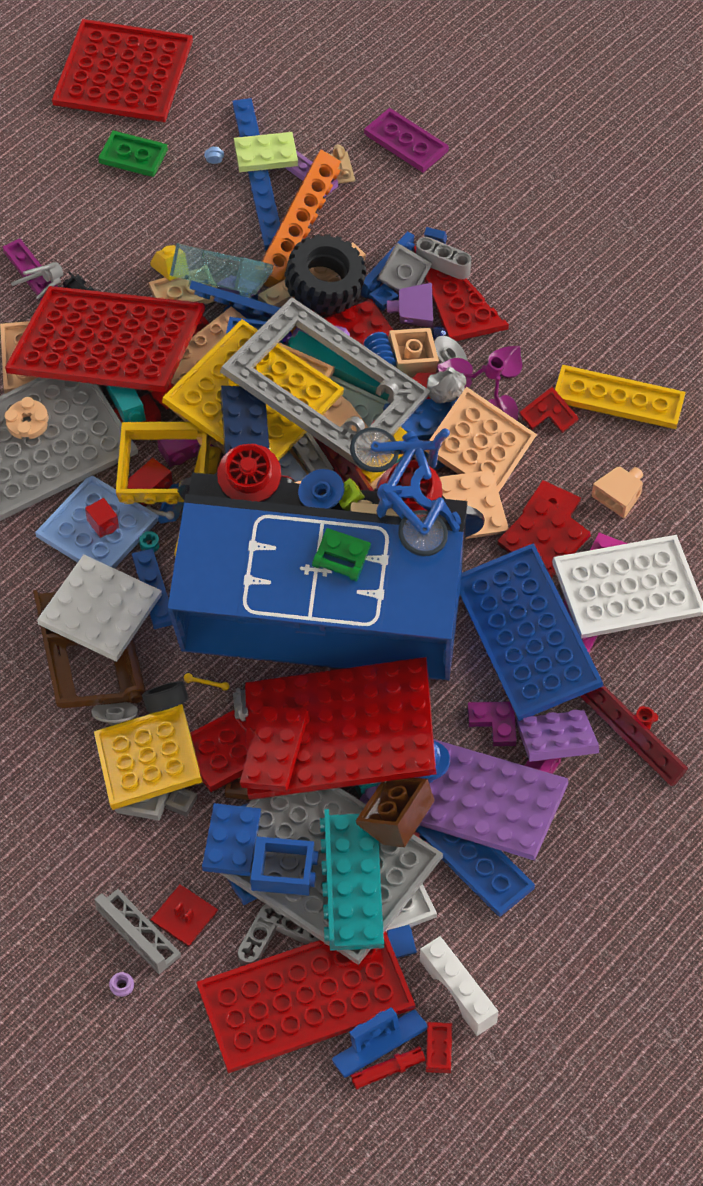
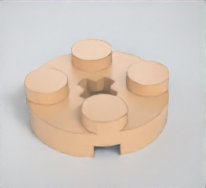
M25 397L21 401L14 403L5 412L7 429L11 435L18 439H22V437L34 439L43 434L47 429L49 419L47 409L42 403L33 400L31 397ZM30 417L31 421L28 422L26 420L23 422V418Z

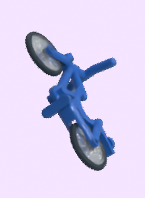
M376 427L362 429L354 435L350 443L351 457L360 468L369 472H383L390 469L396 463L398 455L403 454L388 482L380 485L378 488L377 496L380 502L376 510L379 518L384 517L390 508L396 512L402 519L398 529L399 539L402 545L411 553L419 556H431L440 552L447 542L448 531L445 523L438 515L443 516L447 520L454 533L460 529L461 518L456 511L451 513L443 498L439 497L436 500L426 498L421 492L420 481L423 478L429 480L432 477L429 466L431 468L436 467L442 442L449 436L450 431L446 428L442 429L433 441L419 440L415 431H410L402 437L404 441H396L389 432ZM425 450H430L428 462L424 454ZM415 454L419 468L416 469L411 478L410 486H396ZM401 498H414L426 510L412 511Z

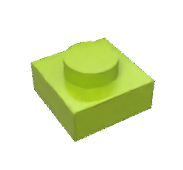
M351 478L344 482V494L339 501L341 507L345 511H349L351 509V502L358 503L359 500L365 498Z

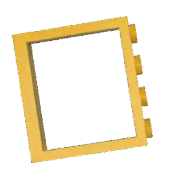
M122 422L116 495L119 502L124 504H134L135 502L177 504L178 502H184V499L178 493V489H127L131 440L197 439L201 437L200 473L208 474L210 435L191 422Z

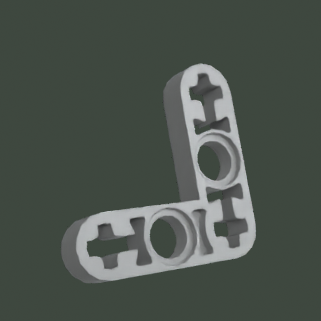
M265 904L259 911L238 949V959L243 966L259 961L276 931L304 944L320 939L317 937L310 938V933L306 930L303 931V928L300 926L294 930L287 928L286 923L290 919L285 916L282 919V914ZM275 912V916H272L270 919L267 918V913ZM257 930H264L267 936L262 940L254 938L253 934ZM253 944L255 946L253 948V956H249L248 959H246L245 953L250 952Z

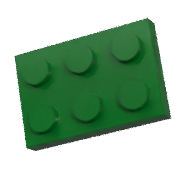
M113 130L98 160L100 164L154 177L168 151V144Z

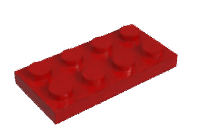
M262 706L240 780L242 788L287 792L309 716L306 709Z

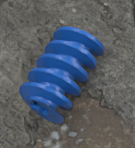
M376 332L369 335L363 345L395 367L396 360L392 353L388 335L384 332Z

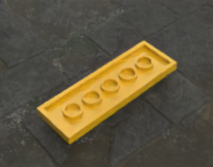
M562 365L555 387L557 393L569 406L672 429L677 428L686 393L567 365Z

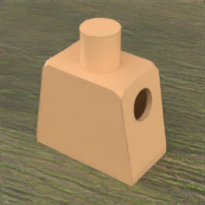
M616 467L593 484L592 497L622 518H625L641 495L643 483L640 479L643 477V473L637 467H633L629 472L622 467Z

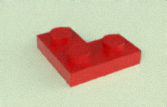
M553 387L519 412V415L532 430L547 418H550L561 433L579 421L578 416Z

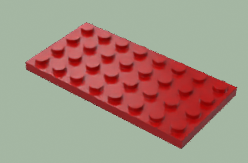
M386 931L383 933L384 948L371 949L359 965L337 950L330 951L329 945L318 940L197 981V988L228 1074L350 1032L357 1025L369 1021L379 1012L386 1011L391 1007L397 1015L415 1009L414 1000Z

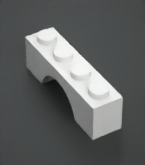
M441 936L420 949L421 964L433 979L441 981L450 991L459 1006L463 1019L476 1036L497 1023L498 1010Z

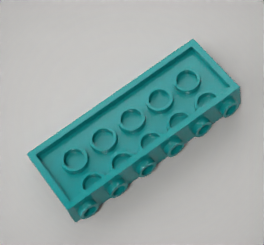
M324 809L325 818H320V832H325V839H321V854L326 853V860L322 861V875H327V882H322L323 897H328V904L323 905L324 919H329V927H324L325 942H330V951L384 948L379 841L356 824V819L360 814L329 815V809Z

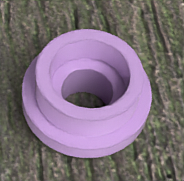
M119 972L110 979L109 987L114 995L123 997L132 992L134 981L129 974ZM120 983L126 984L124 988L117 987Z

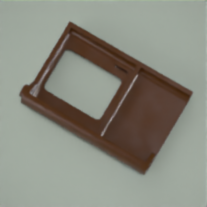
M33 590L38 618L56 592L39 593L37 590ZM40 625L56 705L58 707L74 708L124 702L138 703L143 700L142 694L146 692L134 638H132L117 662L113 660L120 692L80 697L75 692L66 650L67 646L80 644Z

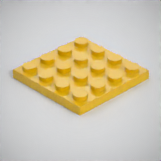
M182 704L94 731L112 810L202 783Z

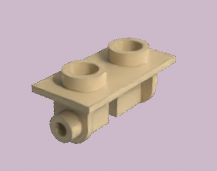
M335 145L333 154L330 155L341 161L338 167L341 171L336 178L338 184L355 182L348 152H345L343 146Z

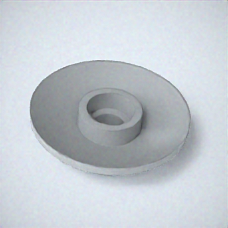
M439 336L434 340L440 363L452 358L467 360L462 347L452 338Z
M128 702L96 705L92 709V716L95 719L107 722L111 726L131 720L138 714L137 707Z

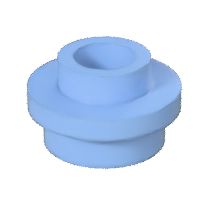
M210 147L204 152V156L208 163L218 164L222 162L224 151L219 147Z

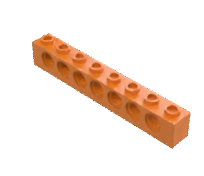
M323 150L318 152L253 279L269 288L285 280V271L291 251L294 250V246L308 236L311 230L308 226L309 224L313 225L318 216L315 213L316 210H320L326 201L323 196L329 194L333 187V184H331L332 179L335 181L341 171L338 169L341 163L340 160Z

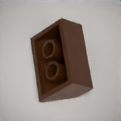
M414 777L381 782L356 819V824L383 845L405 848L435 801L428 779Z

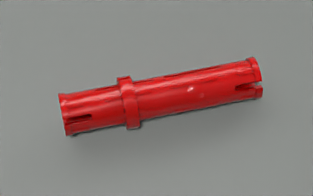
M418 1046L400 1055L399 1053L394 1054V1057L351 1074L350 1077L353 1085H355V1089L358 1090L398 1072L404 1073L406 1072L405 1069L425 1062V1056L423 1051H421V1047Z

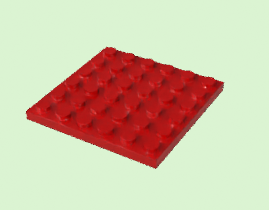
M82 19L53 95L52 104L61 107L166 122L193 42V35Z

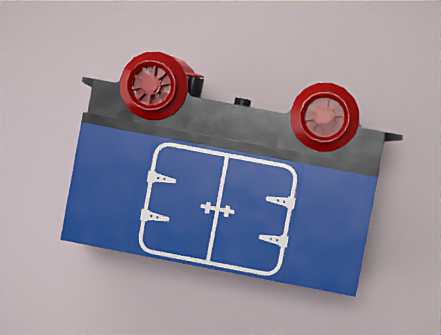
M254 443L241 444L225 454L220 461L217 473L204 474L192 472L191 477L184 478L178 485V493L184 499L168 611L180 650L183 652L338 669L426 657L429 678L450 681L465 538L483 528L485 523L484 515L479 510L468 506V501L445 499L442 492V482L436 471L429 466L432 477L429 480L423 478L420 481L421 492L430 500H436L439 497L443 498L451 513L456 511L459 514L461 524L459 525V531L454 533L447 520L443 516L438 515L445 523L448 531V539L444 548L431 556L415 555L408 551L399 539L398 529L402 520L399 516L385 515L379 518L377 514L345 511L339 503L331 509L306 507L302 504L298 495L300 483H294L291 477L281 475V465L274 453L266 447ZM411 460L396 486H410L411 478L416 469L419 468L417 461ZM398 463L386 470L380 479L378 488L380 485L388 482ZM378 489L375 491L360 490L365 497L362 500L371 501L372 504H379ZM401 498L412 511L426 510L414 498ZM419 515L417 517L424 522L427 516ZM436 521L424 541H419L414 532L404 524V537L413 548L429 551L437 548L442 543L443 532ZM326 528L371 543V548L357 582L350 580V577L322 567L319 569L312 567L314 556L318 551ZM327 554L324 556L325 559L351 568L355 566L353 563Z

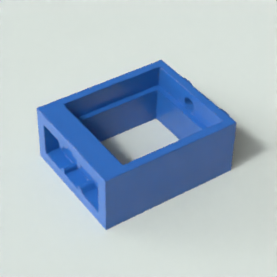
M256 837L250 879L251 890L309 896L310 887H315L316 873L312 872L313 865H318L319 851H315L314 841ZM267 852L306 855L303 879L265 876L264 868Z

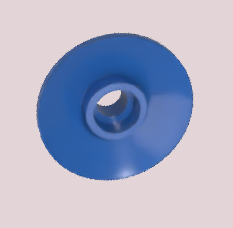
M315 470L303 478L299 485L298 495L300 501L306 507L331 509L342 499L344 483L342 478L332 470Z

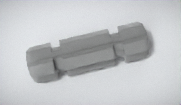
M237 688L236 692L233 693L235 718L245 721L249 715L246 708L245 690Z

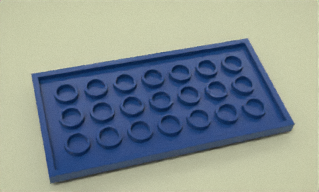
M534 543L462 573L459 595L518 721L604 686Z

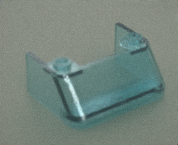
M176 243L170 276L189 280V284H191V281L236 290L239 291V295L251 298V295H256L270 277L274 265Z

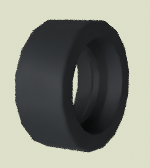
M182 681L166 683L142 694L146 710L149 713L176 707L189 699L184 682Z

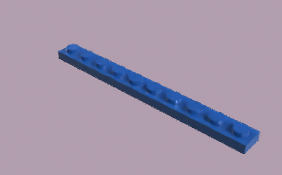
M252 98L233 100V110L239 137L260 135ZM268 169L247 172L265 251L268 249L280 226Z

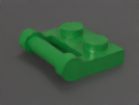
M326 528L318 551L314 556L312 567L318 569L322 567L348 576L350 580L357 582L371 548V543ZM327 554L353 563L355 566L351 568L325 559L324 556Z

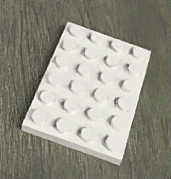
M677 535L554 557L552 560L572 619L581 639L703 615V601Z

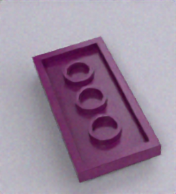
M391 108L387 109L364 128V135L422 173L449 151V145Z

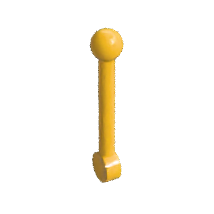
M190 673L184 675L186 683L193 681L220 687L224 691L230 688L227 682L218 683L193 677Z

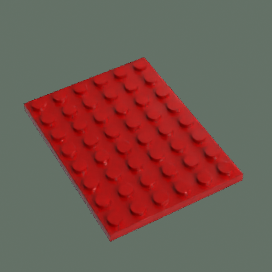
M49 286L5 366L6 373L166 392L202 318L205 304Z
M426 657L245 683L246 708L249 714L246 717L247 756L262 706L306 709L309 714L287 792L247 788L249 800L437 774Z

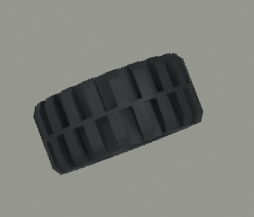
M317 234L312 235L311 239L310 237L302 239V242L294 246L285 271V286L288 288V293L291 297H295V300L314 310L317 314L325 312L326 315H329L335 311L340 313L344 309H349L353 306V303L359 298L366 275L365 261L362 256H359L360 252L357 248H353L350 242H344L338 236L336 238L330 237L331 234H324V236ZM326 267L336 272L342 280L326 282L316 278L309 269Z

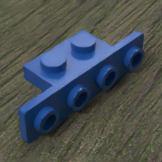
M391 1007L386 1011L379 1012L374 1018L357 1025L350 1031L352 1046L334 1056L332 1062L342 1076L346 1078L427 1030V1024L416 1010H412L398 1019L397 1013Z

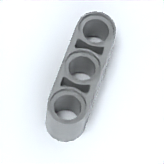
M422 237L417 241L416 254L431 262V268L457 279H466L470 276L471 256L468 253L429 237Z

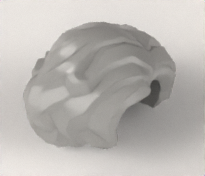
M448 367L444 372L430 375L427 381V389L430 390L429 397L436 403L456 400L462 394L466 385L464 374L457 372L451 367Z

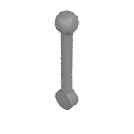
M146 506L147 509L157 515L166 516L169 520L174 518L172 511L164 512Z

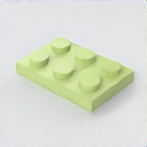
M292 132L234 138L239 172L298 166Z

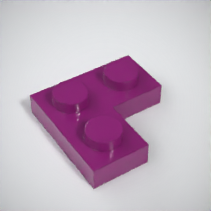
M468 702L469 727L492 726L493 746H516L515 713L510 702Z

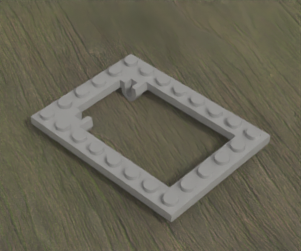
M291 297L221 367L220 373L358 466L351 457L350 443L357 432L365 429L362 419L353 416L348 418L339 427L255 370L254 367L297 326L381 383L377 387L376 394L381 396L386 392L390 395L387 401L391 404L370 427L383 429L392 436L429 396L430 390ZM352 425L356 427V432L351 429ZM366 433L356 440L355 453L359 460L367 465L372 459L368 455L371 444L375 441L379 443L388 442L389 439L378 433Z

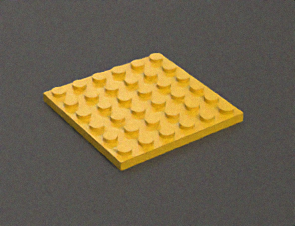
M241 319L163 397L162 403L224 445L221 386L239 385L220 373V370L258 330ZM279 344L254 367L255 370L321 415L344 392L343 387ZM266 404L269 450L280 461L306 431Z

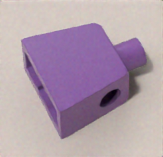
M432 283L399 289V300L387 301V313H399L400 323L433 327Z

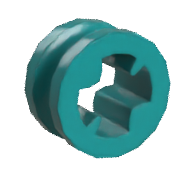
M147 531L140 536L139 542L142 551L153 548L154 552L159 549V537L155 532ZM148 540L152 541L151 545H147Z

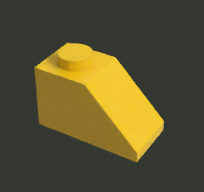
M175 245L166 246L162 250L157 251L150 262L151 267L169 281L187 274L184 254Z

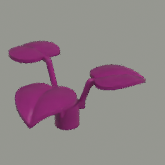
M508 346L495 350L490 354L487 365H483L474 374H472V365L463 358H452L438 364V372H444L448 367H451L457 372L463 373L466 377L464 388L471 386V378H476L482 372H485L489 379L496 380L495 399H489L488 402L516 421L518 420L516 402L509 395L499 397L498 390L501 379L500 375L505 378H513L520 374L522 370L520 346Z

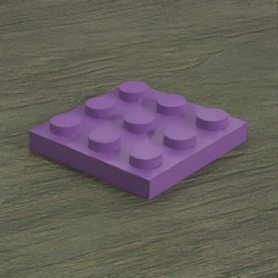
M571 710L564 713L551 712L546 715L523 718L521 721L517 719V728L530 762L599 753V744L584 710Z

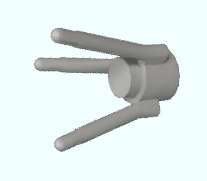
M52 262L45 266L24 271V275H31L13 281L11 285L15 286L43 275V278L47 282L51 281V283L36 297L39 300L44 296L49 286L61 283L60 278L63 277V270L59 263Z

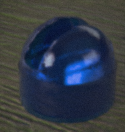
M432 327L433 340L439 336H447V331L443 327Z

